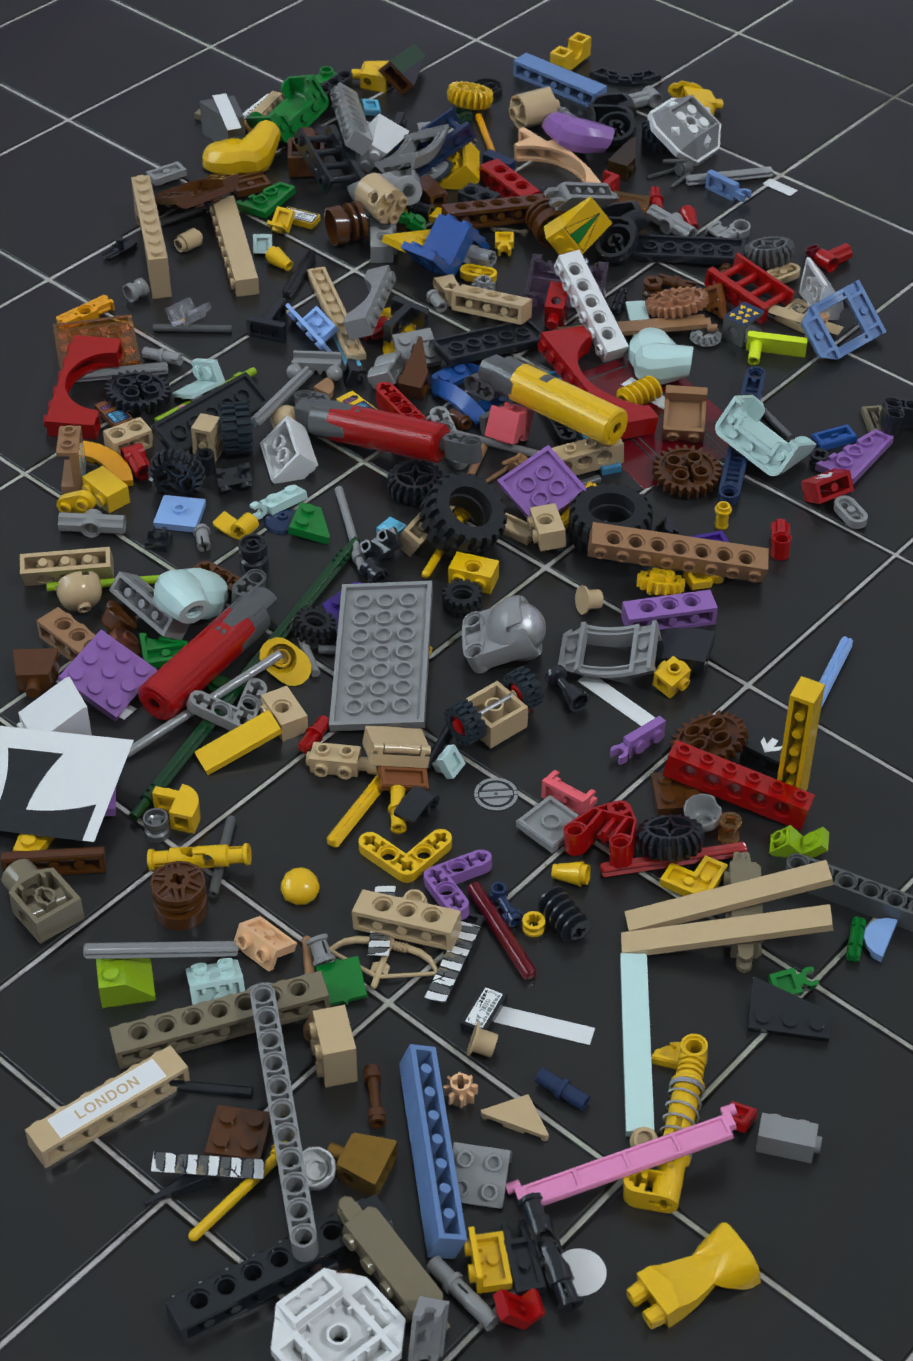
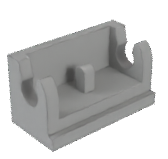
M419 1296L412 1317L408 1361H420L422 1359L438 1361L439 1357H443L449 1301Z

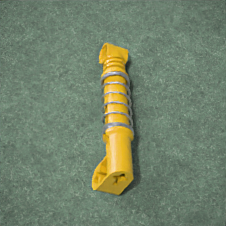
M689 1034L682 1038L676 1075L671 1078L668 1096L670 1101L665 1104L668 1113L662 1117L665 1126L660 1128V1133L663 1136L693 1126L699 1121L698 1111L702 1107L700 1099L703 1098L705 1092V1085L702 1079L708 1056V1042L702 1035ZM692 1154L658 1165L656 1170L647 1169L624 1177L623 1198L625 1202L634 1208L656 1212L673 1213L677 1211L685 1169L690 1165ZM648 1187L652 1188V1192L647 1191Z

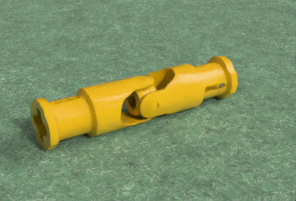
M244 843L243 846L231 847L228 844L173 847L165 851L149 849L147 852V865L150 871H155L164 864L174 861H187L197 865L199 868L229 867L230 864L242 863L250 866L252 852L249 843ZM206 855L211 856L212 859L206 860Z

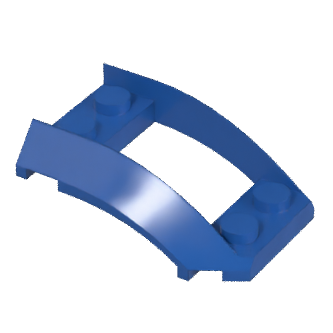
M463 363L448 366L432 374L429 381L433 398L438 396L448 401L463 415H468L474 422L473 425L475 427L480 426L479 416L489 411L491 405L498 406L509 400L501 396L491 401L482 399L475 402L465 391L457 387L464 383L467 376L478 372L480 366L475 364Z

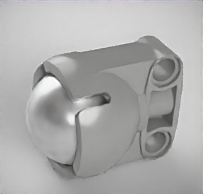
M521 595L507 597L493 608L481 612H471L465 616L462 624L464 656L472 670L478 674L486 672L489 668L511 661L524 662L534 659L542 653V641L546 634L545 619L541 612L529 604L527 599Z

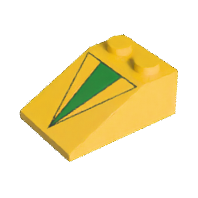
M592 196L546 224L544 230L547 241L559 255L580 250L581 254H583L612 222Z

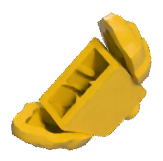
M681 80L672 83L668 87L669 94L674 98L693 95L704 107L710 108V113L713 116L715 109L722 110L723 108L722 99H715L710 90L703 89L697 83Z

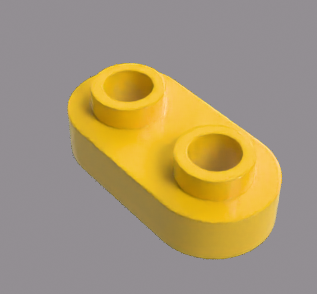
M464 264L460 267V277L467 282H474V279H477L480 275L489 276L491 282H496L497 271L492 267L476 264Z
M79 490L61 495L56 506L60 512L85 513L87 510L94 508L96 498L89 491Z

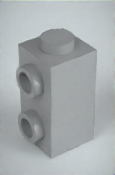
M762 1112L755 1152L812 1163L814 1152L820 1153L822 1136L817 1135L819 1124L803 1119L797 1120L782 1117L778 1114Z

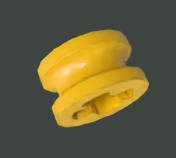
M531 911L523 916L522 931L525 935L539 937L544 933L545 917L542 913ZM535 922L534 925H536L537 923H538V925H537V926H533V924L529 925V923Z

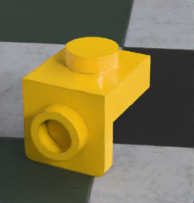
M277 206L272 221L268 220L267 225L272 228L271 231L274 233L282 234L284 232L289 234L296 212Z

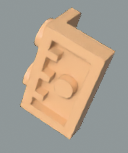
M261 916L239 923L234 939L240 951L267 971L274 969L277 958L294 952L297 942Z

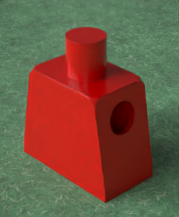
M551 281L544 307V325L550 330H555L558 327L565 326L570 311V297L563 289L562 282ZM557 298L561 300L559 304H555Z

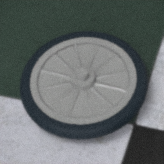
M444 160L437 166L432 167L430 171L421 177L430 175L435 181L439 182L450 173L452 162Z

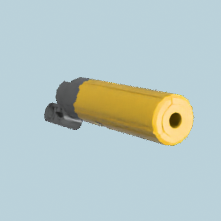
M496 354L483 359L478 372L467 376L464 380L466 390L483 400L491 401L504 396L605 446H612L618 442L626 430L628 420L626 410L512 356L503 358Z

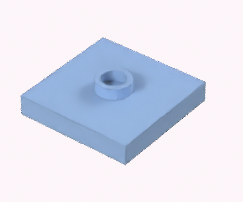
M164 495L153 522L155 529L166 527L167 530L193 532L195 526L200 524L206 507V499Z

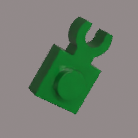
M403 211L399 217L398 222L406 224L407 228L413 231L426 230V219L419 214L411 212L408 214L406 211Z
M806 967L800 974H796L795 968H790L769 974L768 976L770 984L795 996L803 994L802 987L814 989L819 984V980L809 981L806 978L807 975L813 974L814 967Z

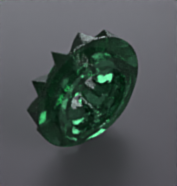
M458 106L454 108L461 121L459 125L472 120L473 112L470 109Z

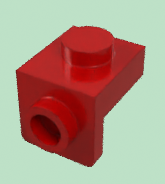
M605 170L603 171L602 183H608L610 190L617 193L619 191L620 175Z
M532 1288L522 1296L504 1289H500L493 1294L496 1314L500 1321L525 1330L545 1315L537 1289Z

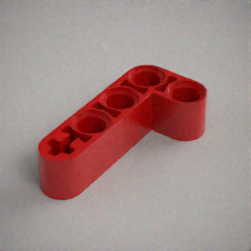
M380 382L376 385V405L381 411L426 420V417L392 383Z

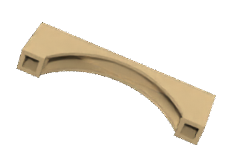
M150 175L131 177L137 226H141L152 298L172 297L168 256Z

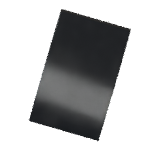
M668 628L660 630L662 641L657 643L656 670L661 662L668 661L674 656L679 661H684L688 665L689 669H691L690 673L704 675L714 646L716 631L696 628Z

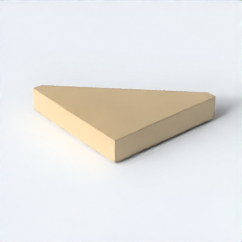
M529 1094L481 1110L483 1120L491 1119L502 1123L503 1127L522 1134L526 1132L540 1137L543 1142L549 1140V1134Z

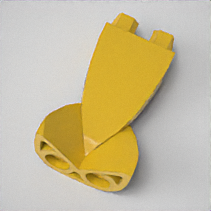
M722 1222L700 1243L692 1256L646 1267L637 1273V1282L633 1283L626 1291L627 1297L633 1306L637 1307L646 1300L652 1305L642 1312L645 1322L652 1330L664 1323L670 1328L681 1321L699 1306L715 1285L728 1289L746 1290L760 1284L761 1278L759 1267L748 1247L728 1223Z

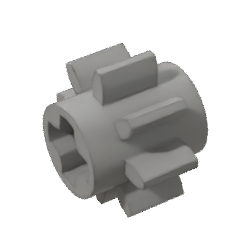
M480 275L477 279H474L472 286L495 291L496 283L491 282L489 276Z

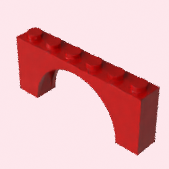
M74 335L72 342L67 347V357L63 358V369L58 373V384L53 388V398L49 400L48 413L44 415L43 425L47 428L48 436L58 437L60 426L71 425L81 426L83 439L97 440L101 428L99 411L78 405L68 395L75 382L84 375L98 369L120 367L124 354L122 341L118 338Z

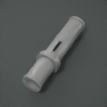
M439 1255L429 1261L426 1270L443 1285L442 1290L446 1294L451 1293L486 1331H490L498 1324L500 1319L497 1314L463 1281L464 1277L460 1272H454Z

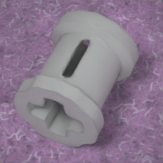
M327 933L317 935L305 941L306 945L310 946L314 958L312 963L315 967L336 959L335 955L331 954L327 942L329 938Z

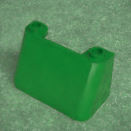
M314 74L288 76L281 84V93L285 99L267 116H262L259 112L250 113L245 118L249 127L253 129L260 121H271L279 128L281 133L280 142L288 143V139L295 136L299 127H309L327 109L329 104L328 97Z

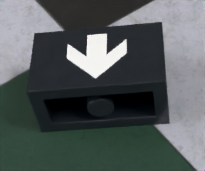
M756 727L749 735V739L746 740L748 745L742 747L743 753H740L739 761L777 779L783 740Z

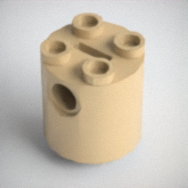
M549 86L512 96L509 115L518 129L539 126L543 124L547 115L560 109V102L558 99H555Z
M379 173L366 175L357 184L355 190V200L359 201L363 209L380 223H397L408 204V199L404 193Z

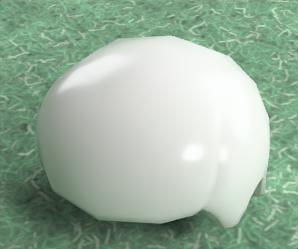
M308 1147L302 1152L309 1191H320L326 1188L334 1179L336 1161L329 1151L321 1147Z

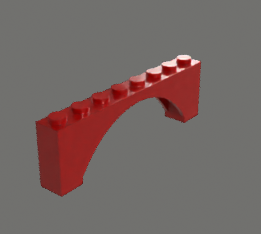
M584 326L541 332L538 349L563 381L626 410L628 420L621 440L655 434L659 416L649 405H639L616 398L597 388L581 372L578 361L584 354L590 352L592 335Z

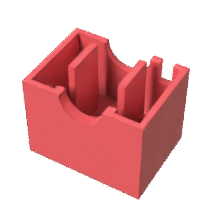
M507 401L504 407L491 405L484 436L494 438L495 441L505 444H516L519 438L521 441H526L529 437L534 411Z

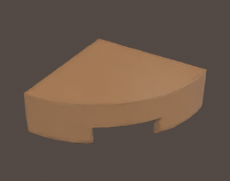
M326 377L314 386V391L327 394L331 399L334 392V383L330 378Z

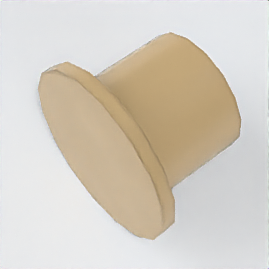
M584 585L577 588L575 605L581 615L587 614L589 610L602 608L604 600L601 590H588Z
M477 1022L470 1038L466 1055L470 1056L472 1052L491 1058L497 1043L498 1034L481 1029V1023Z

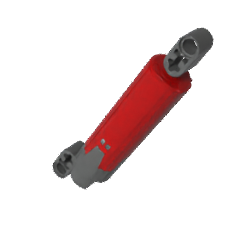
M300 390L294 393L295 420L305 426L306 430L315 437L439 463L444 458L466 464H477L482 461L481 439L472 435L450 432L446 424L330 400L329 395L315 391Z

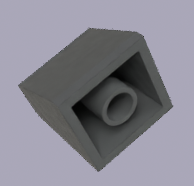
M234 95L228 96V99L240 123L241 128L227 130L214 99L200 101L202 133L215 142L229 138L243 139L246 136L244 115Z

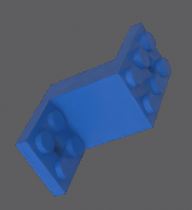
M438 214L423 246L414 241L412 243L404 241L401 249L422 268L441 276L453 274L456 277L471 244L489 250L490 245L485 241V237L479 235L478 230L472 228L473 225L465 220L459 222L457 218L450 214L446 216Z

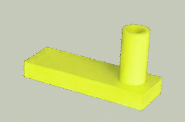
M748 330L746 350H749L747 362L753 366L758 365L761 352L805 358L808 338Z

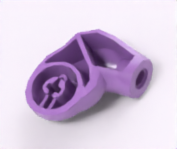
M556 111L547 115L542 124L546 134L555 142L569 151L579 153H604L609 148L615 132L613 127Z

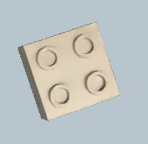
M345 1005L312 1011L313 1022L309 1023L310 1046L312 1055L316 1057L317 1077H323L325 1088L357 1082L356 1046Z

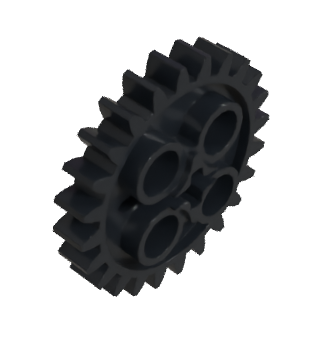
M134 369L133 373L126 370V374L118 372V376L112 375V379H107L104 397H106V402H110V406H115L116 410L123 408V412L130 410L131 414L135 411H138L139 414H142V411L150 413L151 409L158 411V407L164 408V404L168 405V400H171V386H169V382H165V377L160 378V374L153 375L152 371L147 374L145 370L137 372Z

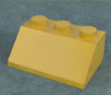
M471 142L445 159L452 162V169L445 178L438 182L443 189L461 190L470 182L474 184L479 182L480 151Z

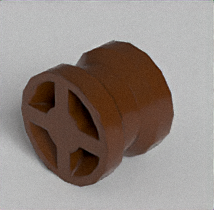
M647 276L644 278L643 296L645 298L651 297L652 294H657L658 291L662 292V279L660 277Z

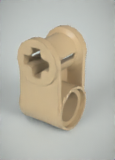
M449 274L433 278L434 289L440 291L442 299L447 303L446 306L452 307V291L459 287L454 275Z

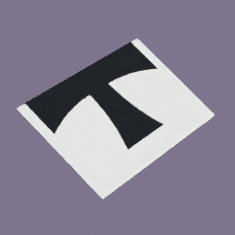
M0 726V831L94 842L134 740Z

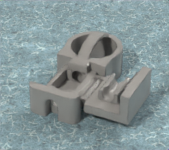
M738 219L731 223L728 228L727 226H722V222L717 220L707 226L705 232L706 235L713 234L715 237L747 238L750 234L751 225L746 220Z

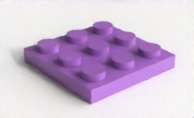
M549 445L497 480V484L526 518L530 517V507L553 503L556 504L560 514L571 506L572 500L582 490L586 491L583 483Z
M100 630L59 675L58 681L60 682L64 678L70 677L85 701L113 721H116L139 695V687L157 669L106 632Z

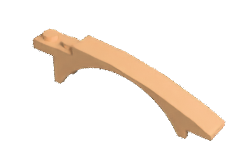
M525 127L518 130V142L514 144V160L517 162L536 161L554 164L569 170L582 182L601 183L585 163L553 139L546 141Z

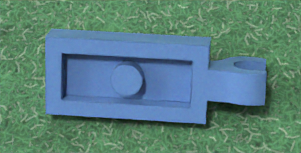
M712 169L707 172L706 189L732 202L737 199L740 202H745V197L751 198V190L739 188L740 183Z

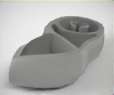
M409 168L380 174L404 193L408 199L407 205L415 204L420 200L422 186L415 169ZM360 181L347 187L349 195L354 201H356L355 190Z

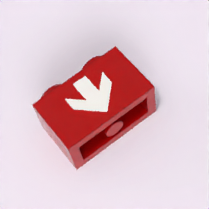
M834 468L801 481L804 500L810 503L821 504L854 491L851 472L846 469Z

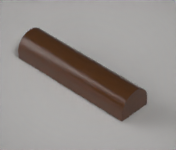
M105 846L1 853L3 873L10 864L19 859H29L38 870L54 868L60 875L106 873Z

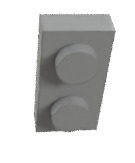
M177 161L146 171V176L150 175L151 183L154 186L163 185L166 182L187 176V169Z

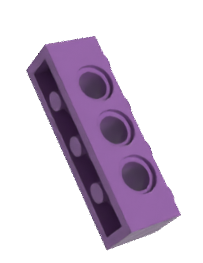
M711 590L623 601L621 619L624 626L640 624L642 627L651 625L653 620H657L659 630L715 625L718 607Z

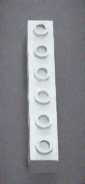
M580 250L558 255L554 265L555 273L560 277L563 289L568 293L571 305L576 309L580 322L584 324L587 331L592 335V342L597 356H600L603 363L624 357L629 346Z

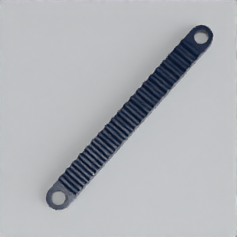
M758 366L747 368L740 396L754 395L761 401L766 371ZM731 445L728 446L719 486L718 501H726L730 506H733L740 499L748 459ZM731 493L734 496H725L724 494Z

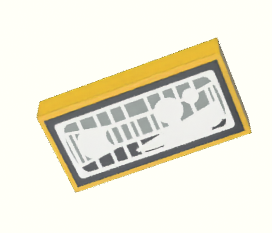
M286 207V209L296 212L292 225L313 230L321 220L320 214Z

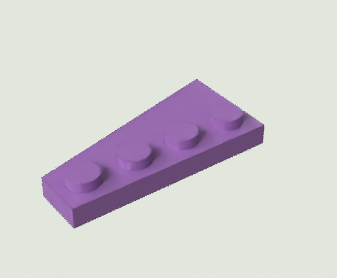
M874 429L857 439V443L854 445L848 444L843 447L842 452L829 455L828 460L824 462H817L815 470L821 473L834 468L850 470L854 484L891 446L894 436Z

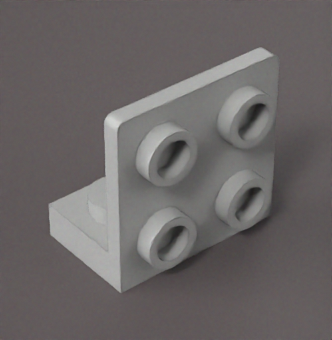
M454 1142L453 1156L461 1203L502 1208L509 1163H511L513 1151Z

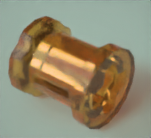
M725 812L719 819L721 828L718 830V840L723 844L737 843L740 834L738 829L741 827L742 819L737 813Z

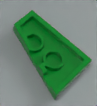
M278 182L263 189V193L259 195L252 194L248 196V200L244 202L241 200L237 201V209L266 219L276 210L277 206L280 207L296 193V187Z

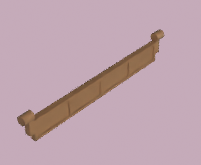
M704 314L676 316L674 319L668 317L667 319L654 318L617 322L623 336L637 334L642 329L650 327L661 329L664 332L707 328V332L718 331L717 324H712L710 317L705 318ZM584 325L558 327V330H559V329H565V328H572V327L584 326Z

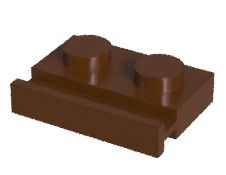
M262 170L240 175V182L233 192L237 198L255 193H263V189L271 186V182L265 174H262Z

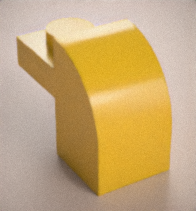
M182 784L179 791L155 786L152 792L154 808H160L169 813L170 828L194 834L201 819L199 798L196 791L185 784Z

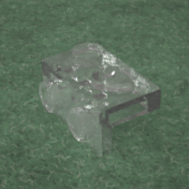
M188 297L165 308V311L174 327L181 323L184 326L194 323L195 320L206 317L205 312L212 308L209 302L194 307L191 298Z

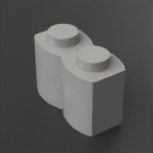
M401 350L377 357L374 366L370 368L367 375L373 389H376V385L380 382L397 383L398 376L404 371L406 361Z

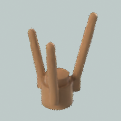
M519 452L517 455L502 462V465H508L485 479L486 483H489L508 470L511 471L528 459L527 456Z

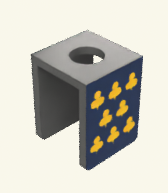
M747 302L741 303L724 316L721 338L741 348L747 344L748 330L762 332L761 329L751 324L763 316L764 311Z

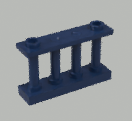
M453 107L420 129L449 124V130L452 128L454 130L447 134L438 154L429 163L415 169L419 177L477 138L467 121L459 125L461 121ZM430 137L431 140L419 142L415 152L426 148L434 138ZM403 142L394 147V150L397 151Z

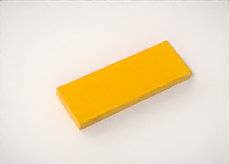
M268 709L196 750L194 753L207 775H210L283 732Z

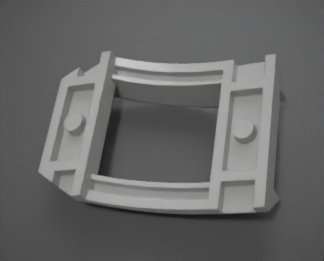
M449 124L422 129L404 135L405 139L398 150L383 160L374 162L375 166L382 173L397 171L403 166H411L413 170L429 163L440 151L449 132ZM430 137L434 138L426 148L415 152L419 142L431 140Z
M653 620L651 625L642 627L640 624L623 627H598L587 625L586 621L581 622L580 628L574 632L570 629L563 634L558 665H562L567 672L600 679H629L653 674L657 671L655 668L657 643L662 641L658 622ZM586 644L614 648L632 647L630 663L613 667L583 665Z

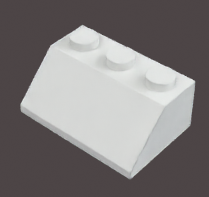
M806 258L799 293L809 307L835 293V290L812 259ZM839 301L820 313L825 312L830 316L829 320H839L840 313L843 312L844 308L843 301Z
M286 416L260 442L271 481L275 484L305 479L318 466L306 427L289 416Z

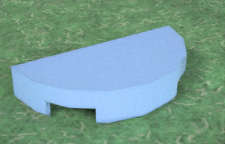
M877 919L871 922L865 929L863 945L870 952V956L879 962H882L897 926V919Z

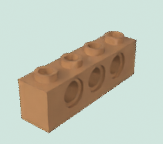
M59 607L36 620L39 637L53 648H58V652L71 662L96 636L84 624L76 621L70 613L64 612Z

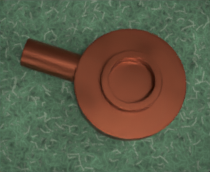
M116 627L109 634L136 655L141 653V645L132 632L122 627Z

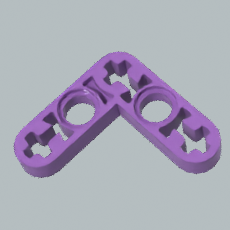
M475 850L430 867L424 872V885L439 906L461 911V920H464L470 914L469 901L456 884L489 872L493 866L492 855L486 850ZM454 869H464L461 872L452 871ZM442 892H452L450 895H441Z

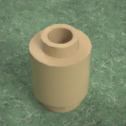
M192 228L179 234L174 239V245L180 253H186L202 245L203 236L199 230Z

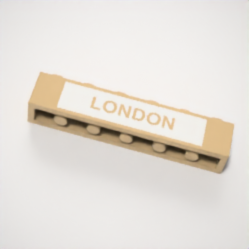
M171 1045L163 1050L156 1051L151 1057L139 1064L132 1065L120 1075L108 1079L101 1086L82 1094L68 1105L59 1107L54 1113L44 1119L32 1123L30 1127L25 1129L29 1147L46 1169L176 1092L177 1087L170 1086V1081H190L188 1066Z

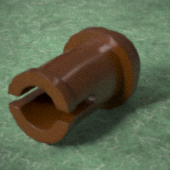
M455 408L448 411L453 423L457 425L459 430H468L472 421L468 415H463Z

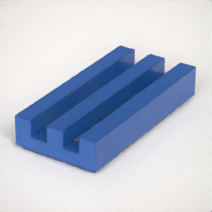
M848 424L811 434V440L817 444L816 447L819 446V448L825 450L855 443L858 439V436Z

